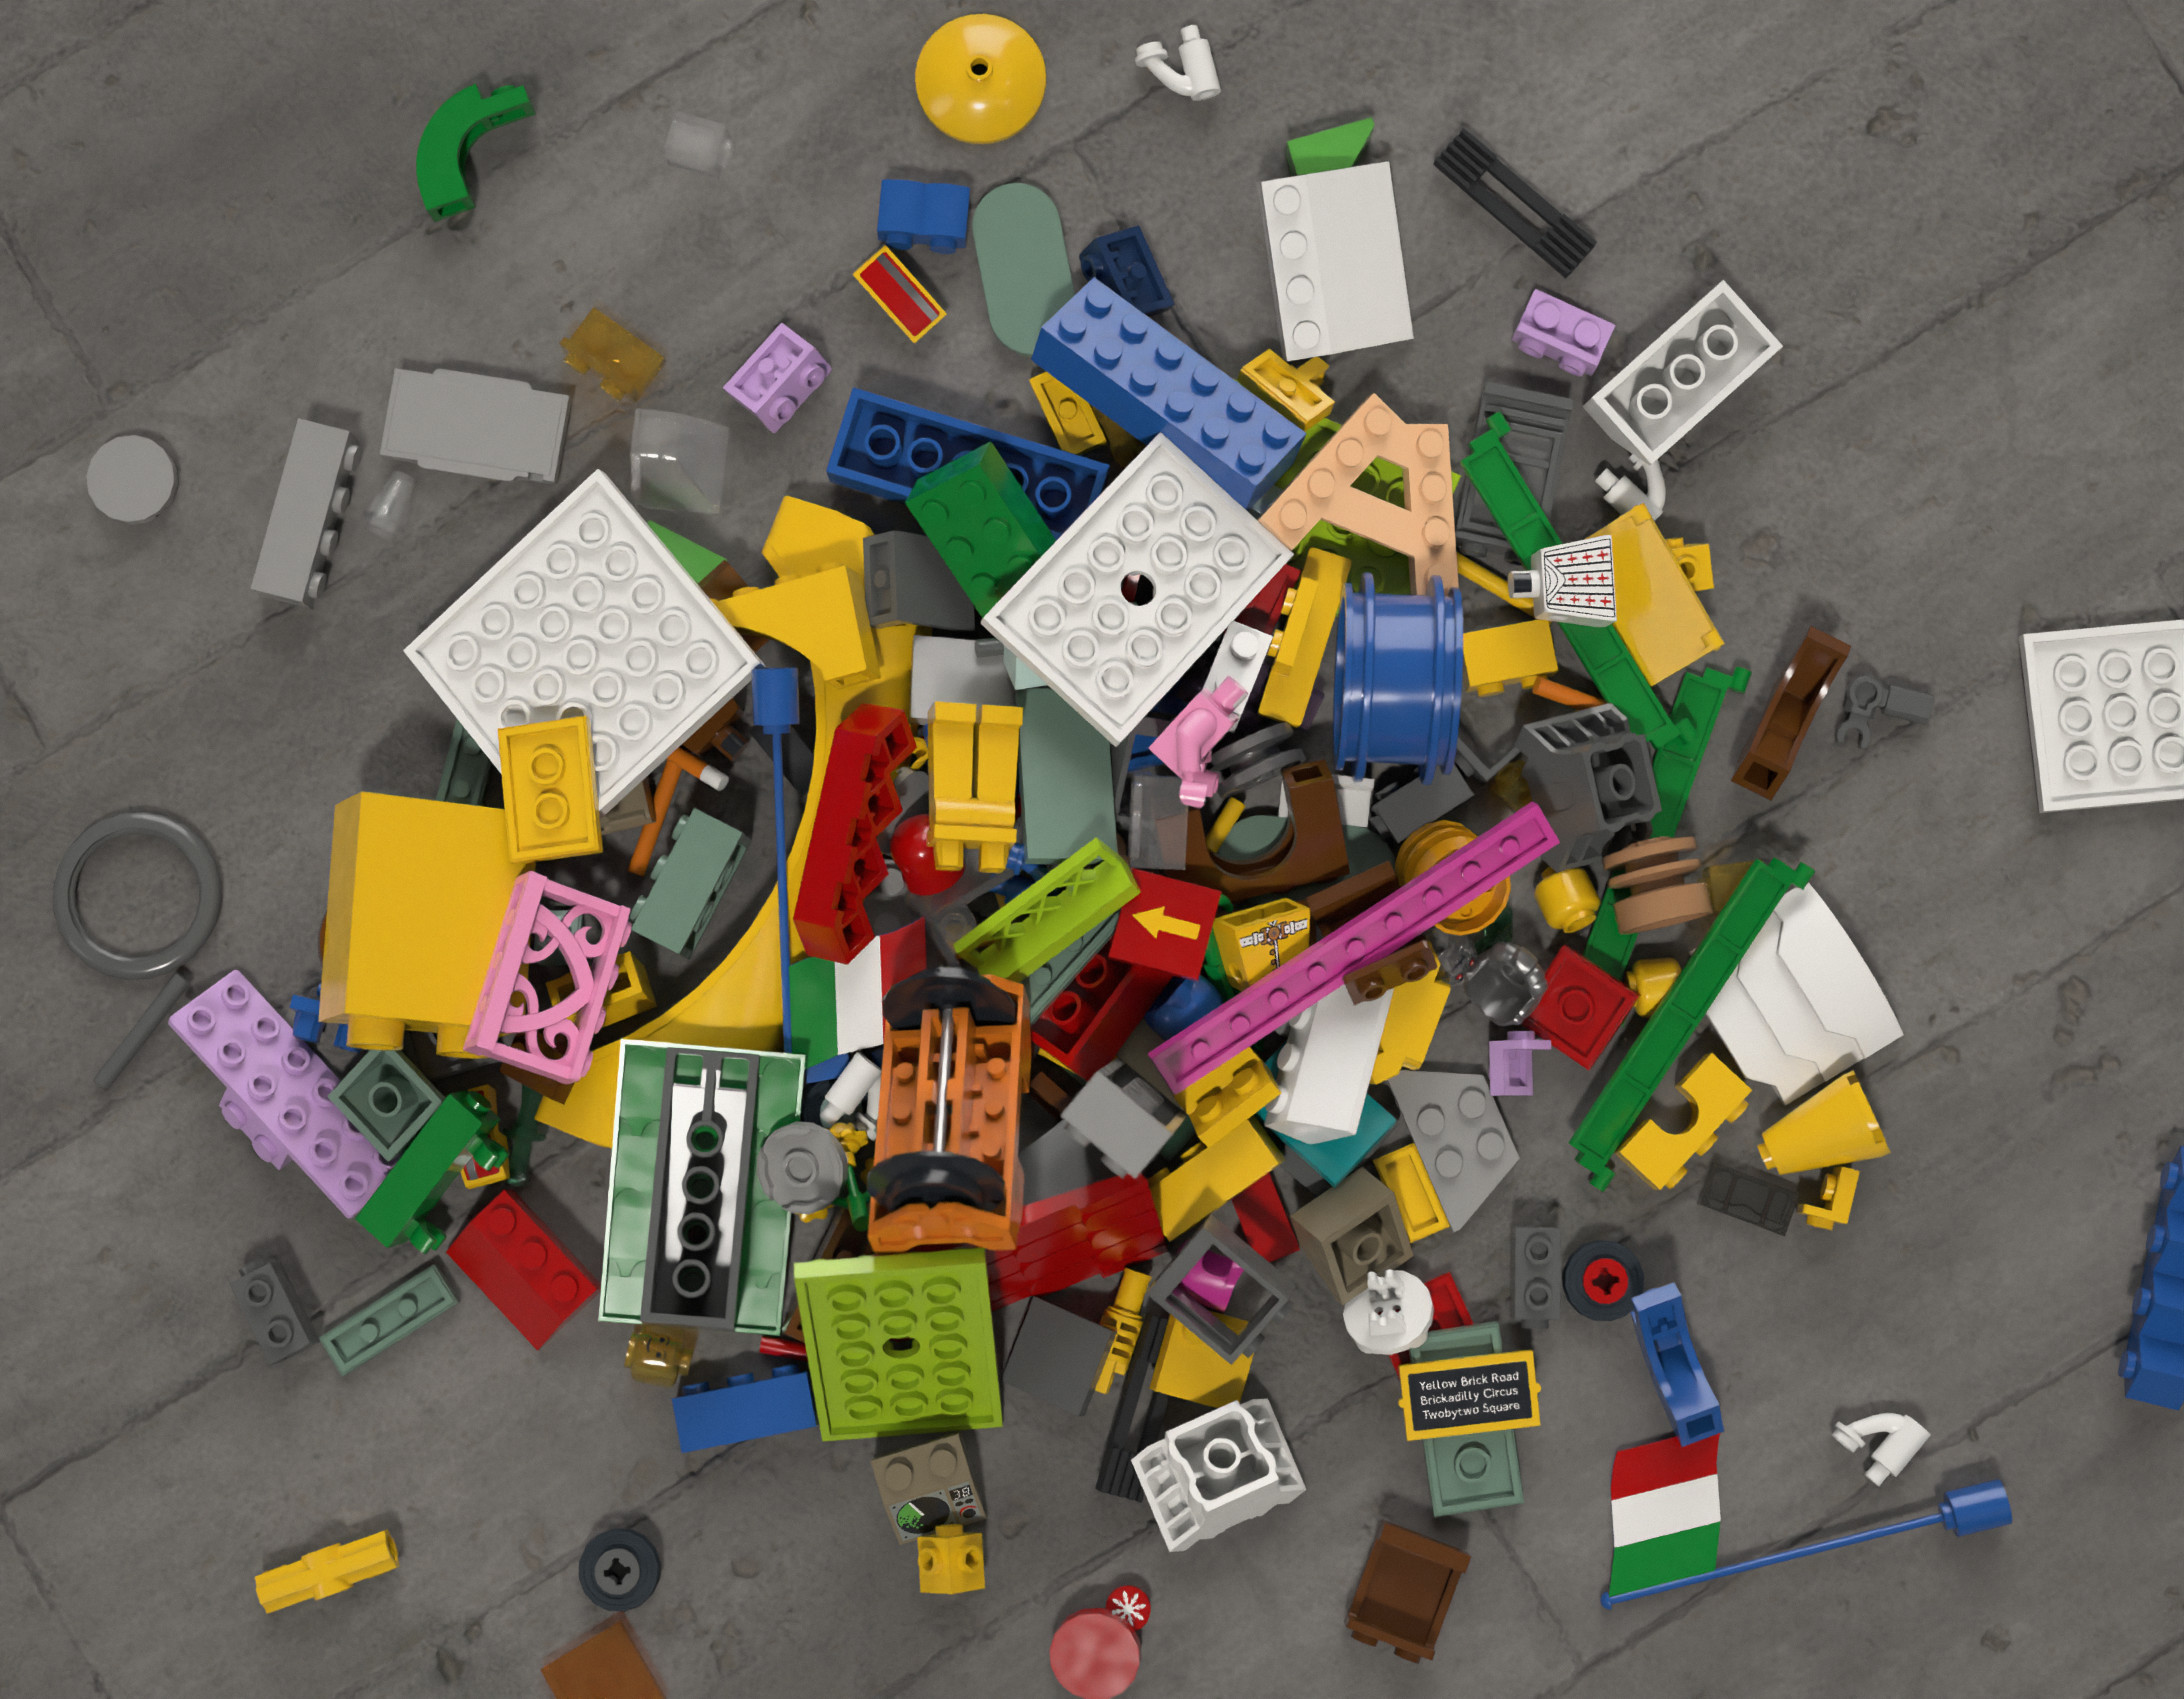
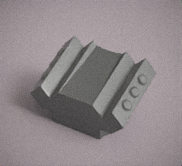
M1612 703L1523 725L1515 742V746L1528 757L1521 775L1527 780L1532 801L1538 804L1560 841L1559 844L1540 856L1555 872L1559 873L1567 869L1602 861L1604 857L1620 851L1627 845L1650 838L1653 832L1651 819L1655 813L1662 811L1645 734L1636 735L1631 733L1628 718Z

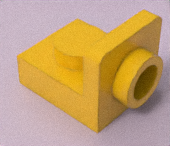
M1842 1166L1834 1167L1832 1174L1827 1173L1821 1187L1820 1200L1826 1201L1824 1209L1807 1204H1798L1796 1213L1807 1216L1805 1224L1832 1231L1834 1223L1847 1224L1860 1171Z

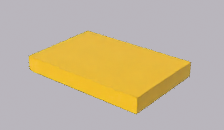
M585 715L498 728L510 863L519 865L602 853L603 847L590 718Z

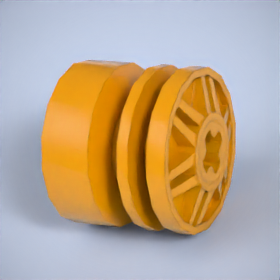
M1447 820L1427 823L1410 834L1399 849L1394 866L1400 886L1402 887L1478 836L1461 823ZM1510 876L1434 926L1444 933L1462 936L1479 932L1492 924L1506 907L1511 891Z

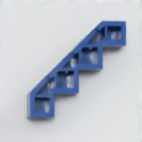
M2180 1146L2172 1163H2165L2161 1172L2160 1187L2162 1190L2155 1221L2147 1235L2146 1249L2148 1253L2141 1285L2133 1299L2132 1311L2134 1316L2128 1344L2120 1358L2118 1368L2119 1377L2124 1378L2126 1398L2178 1411L2184 1402L2183 1146Z

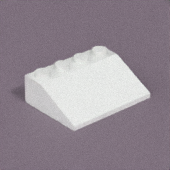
M1389 161L1257 182L1282 359L1292 361L1414 339Z

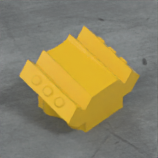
M1431 941L1427 942L1438 968L1428 972L1421 980L1406 982L1394 988L1370 1084L1377 1085L1399 1075L1402 1066L1415 1071L1416 1069L1419 1070L1423 1064L1451 990V984L1435 979L1441 964Z

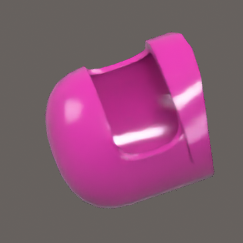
M1188 1240L1185 1241V1242L1181 1245V1247L1179 1248V1250L1177 1251V1253H1178V1252L1182 1249V1247L1188 1242ZM1208 1249L1178 1285L1202 1306L1224 1314L1233 1289L1244 1270L1229 1257L1216 1254Z

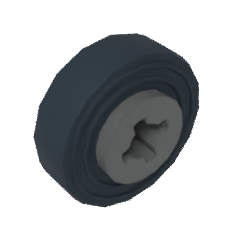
M614 1528L597 1535L585 1547L579 1560L578 1578L583 1592L595 1605L608 1611L626 1612L641 1606L654 1594L660 1580L661 1561L656 1547L645 1535L632 1529Z

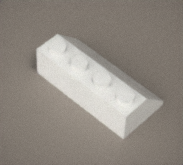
M1723 280L1582 407L1613 441L1648 465H1652L1779 351L1783 345Z
M1344 984L1289 1020L1291 1029L1287 1044L1282 1048L1277 1061L1278 1068L1280 1069L1276 1083L1281 1094L1266 1105L1268 1113L1264 1126L1309 1145L1356 1135L1394 988L1386 991L1382 997L1374 1001H1364L1354 1006Z

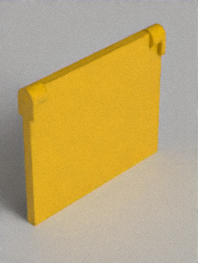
M1644 503L1635 505L1633 509L1618 517V519L1585 538L1590 539L1604 535H1611L1617 617V621L1613 622L1612 625L1650 687L1712 651L1719 650L1725 644Z

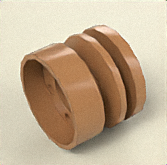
M1664 836L1643 840L1627 845L1620 851L1602 859L1605 871L1622 869L1626 871V874L1609 879L1607 881L1608 888H1630L1631 892L1630 897L1622 899L1613 905L1619 934H1632L1668 927L1702 918L1713 913L1707 884L1685 883L1683 877L1702 867L1701 859L1679 860V856L1698 849L1695 837L1673 838Z

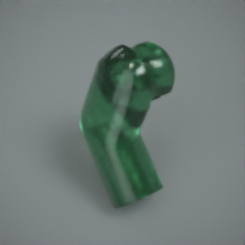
M1506 904V907L1497 919L1484 928V936L1470 946V955L1473 953L1477 957L1498 942L1511 943L1513 939L1514 915L1509 905Z

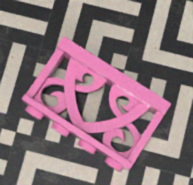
M532 871L516 877L463 1050L499 1060L557 1080V1082L563 1084L579 1081L580 1077H584L590 1068L593 1058V1052L589 1050L593 1034L599 1032L605 1019L606 1009L602 1007L606 990H611L618 976L619 966L615 964L619 947H624L630 936L632 924L628 921L631 909L548 880L546 876ZM541 896L573 908L560 920L539 902ZM582 914H591L599 920L602 926V933L597 944L592 945L586 940V932L591 928L589 926L578 929L572 935L568 928L576 917ZM531 933L537 934L540 942H543L547 934L551 937L540 951L532 950L527 942ZM558 947L570 968L576 990L560 1003L538 1013L539 1004L535 989L524 976L518 973L521 963L531 964L541 961L550 956ZM593 957H594L593 963H592V966H591V969H590L589 964H588L586 958H593ZM513 991H520L525 995L527 1015L522 1016L524 1003L518 1008L510 1004L509 1000ZM578 1011L574 1023L567 1019V1017ZM544 1028V1039L552 1048L556 1047L554 1037L557 1033H563L567 1037L568 1045L562 1058L551 1060L541 1053L537 1044V1029ZM526 1032L527 1053L497 1043L499 1033Z

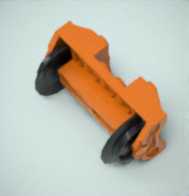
M952 967L922 970L892 985L882 999L883 1016L886 1019L874 1168L867 1177L868 1193L871 1195L868 1239L876 1255L901 1254L919 1244L965 1242L990 1250H1015L1023 1209L1024 1172L1018 1158L1021 1093H1029L1030 1002L1023 984L992 974L980 975L977 972ZM949 1105H953L952 1114H947Z

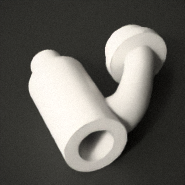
M1197 25L1186 26L1180 30L1184 44L1178 49L1185 75L1178 74L1163 62L1168 58L1167 50L1162 48L1161 42L1146 43L1136 49V65L1147 67L1172 91L1184 96H1191V99L1195 101L1212 98L1221 92L1208 40L1200 38Z
M1634 454L1629 457L1635 464L1633 468L1636 471L1642 466L1645 470L1648 485L1646 495L1625 475L1619 480L1608 468L1595 480L1607 492L1604 499L1621 515L1633 509L1635 505L1642 503L1646 505L1654 522L1664 512L1662 509L1666 499V488L1658 459L1652 465H1648Z
M857 1052L825 1095L829 1103L819 1116L833 1126L838 1122L843 1113L851 1115L868 1092L866 1114L858 1111L855 1115L857 1119L853 1125L858 1131H866L867 1137L875 1141L876 1133L873 1130L877 1127L882 1069Z
M1895 1413L1873 1415L1847 1426L1838 1421L1835 1425L1837 1429L1832 1434L1839 1443L1854 1453L1858 1447L1862 1448L1866 1444L1861 1437L1877 1432L1889 1433L1871 1455L1875 1463L1865 1473V1476L1878 1487L1889 1474L1897 1477L1931 1436L1925 1428L1908 1415L1902 1416Z

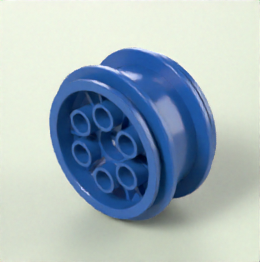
M1364 572L1361 575L1358 593L1353 592L1351 583H1343L1334 669L1333 763L1335 770H1343L1345 761H1349L1353 782L1360 783L1363 781L1367 762L1418 764L1419 780L1422 785H1431L1436 765H1439L1442 775H1450L1452 772L1457 748L1461 708L1463 609L1460 589L1451 587L1448 596H1444L1441 576L1432 575L1430 577L1426 595L1375 593L1374 579L1370 572Z

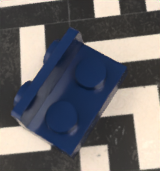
M1139 225L1097 237L1079 254L1081 270L1087 281L1095 277L1146 316L1151 317L1167 312L1175 305Z

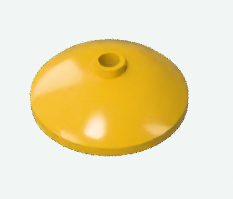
M972 14L946 23L928 39L916 65V91L925 115L941 132L965 143L991 144L1016 135L1035 117L1045 95L1046 68L1037 44L1019 25L996 15ZM976 64H984L988 68L987 72L983 75H975L971 70Z

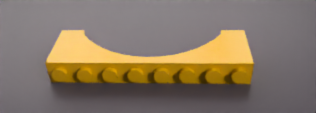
M842 563L822 565L816 569V574L802 578L800 575L783 576L774 581L775 585L763 589L758 587L741 588L732 593L733 597L721 601L710 599L739 634L763 637L797 650L822 670L824 682L838 690L881 678L860 575L848 566H843Z

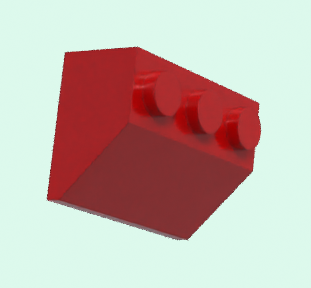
M1114 935L1030 1027L1031 1041L1087 1082L1100 1069L1112 1061L1173 977L1170 974L1109 959Z
M503 1190L470 1221L446 1251L451 1259L537 1351L601 1292V1283L514 1190Z

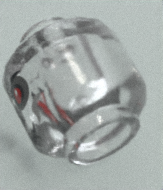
M1432 926L1423 932V935L1427 941H1431L1441 964L1435 979L1451 984V988L1462 985L1464 983V973L1469 970L1478 956L1475 944L1468 935L1448 934Z

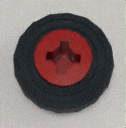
M1595 1240L1581 1245L1569 1256L1563 1269L1562 1287L1567 1301L1579 1314L1594 1321L1611 1322L1625 1317L1633 1310L1631 1298L1644 1292V1273L1639 1259L1629 1248L1615 1241Z

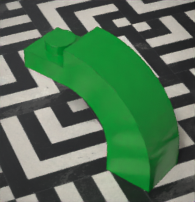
M473 84L446 100L429 120L417 150L416 175L426 211L434 222L476 208L465 173L468 154L475 142L487 132L536 115L531 98L524 85L519 87L507 85L497 88L491 93V97L484 99L478 86Z

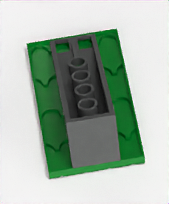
M621 1039L598 1321L780 1336L791 1213L782 1209L783 1206L775 1200L771 1201L763 1192L757 1177V1157L761 1147L764 1146L765 1141L775 1130L794 1122H800L806 1055ZM696 1227H700L706 1232L705 1240L699 1244L692 1243L689 1240L690 1231Z

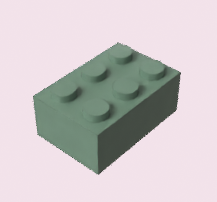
M695 808L690 817L683 814L672 834V839L677 842L669 857L663 854L659 858L651 874V879L656 881L648 897L644 895L639 897L630 915V919L635 921L631 928L632 931L689 960L692 958L752 842L743 832Z

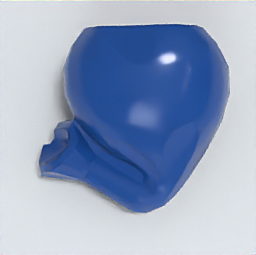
M1202 975L1199 976L1198 982L1173 976L1144 1017L1150 1028L1161 1039L1167 1041L1221 1006L1223 1000L1216 987Z

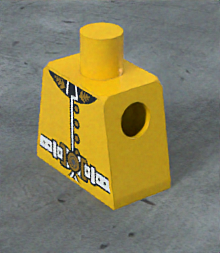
M1282 898L1215 918L1213 930L1230 985L1240 991H1244L1308 949L1310 908L1288 898Z

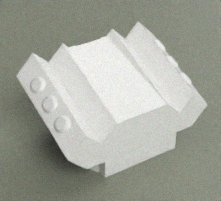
M1252 1399L1241 1405L1238 1400L1165 1432V1439L1147 1446L1131 1459L1169 1552L1186 1551L1200 1539H1213L1229 1527L1249 1518L1252 1519L1264 1515L1277 1504H1289L1306 1491V1487L1268 1399Z

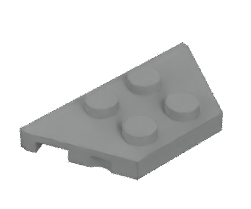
M1400 1070L1399 1075L1386 1081L1411 1139L1416 1145L1448 1219L1450 1229L1454 1233L1464 1226L1520 1158L1493 1096H1490V1089L1484 1075Z

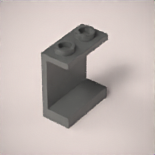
M893 530L863 538L865 602L871 628L881 629L906 623L937 628V637L943 638L975 631L974 605L928 536Z

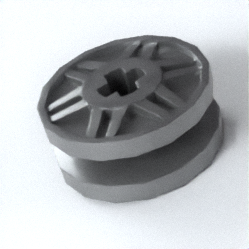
M1288 722L1256 732L1212 754V761L1207 763V770L1220 771L1229 768L1232 774L1219 783L1217 792L1220 798H1226L1265 783L1281 775L1280 769L1297 766L1306 760L1302 749H1292L1284 752L1279 750L1278 745L1286 741L1294 733Z

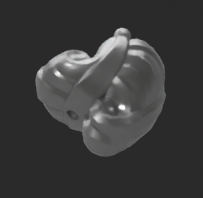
M1498 942L1492 948L1482 952L1463 975V989L1466 996L1486 1016L1500 1026L1520 1025L1536 1009L1542 999V995L1548 989V983L1543 969L1537 964L1538 959L1524 947L1510 942Z

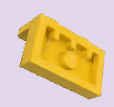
M1249 1046L1178 1094H1173V1096L1189 1115L1198 1137L1210 1148L1279 1096L1281 1092L1269 1067Z

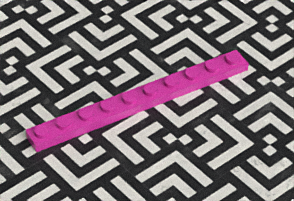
M1532 801L1149 1052L1148 1056L1174 1095L1178 1094L1344 985L1343 976L1390 955L1559 844V839L1538 804Z

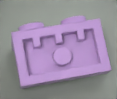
M1535 289L1512 337V341L1519 343L1518 348L1530 356L1542 358L1545 355L1559 361V367L1572 375L1583 376L1585 373L1592 376L1616 325Z
M781 322L725 384L723 389L734 400L755 415L768 430L776 433L784 423L791 419L794 412L809 395L823 383L832 368L815 347Z

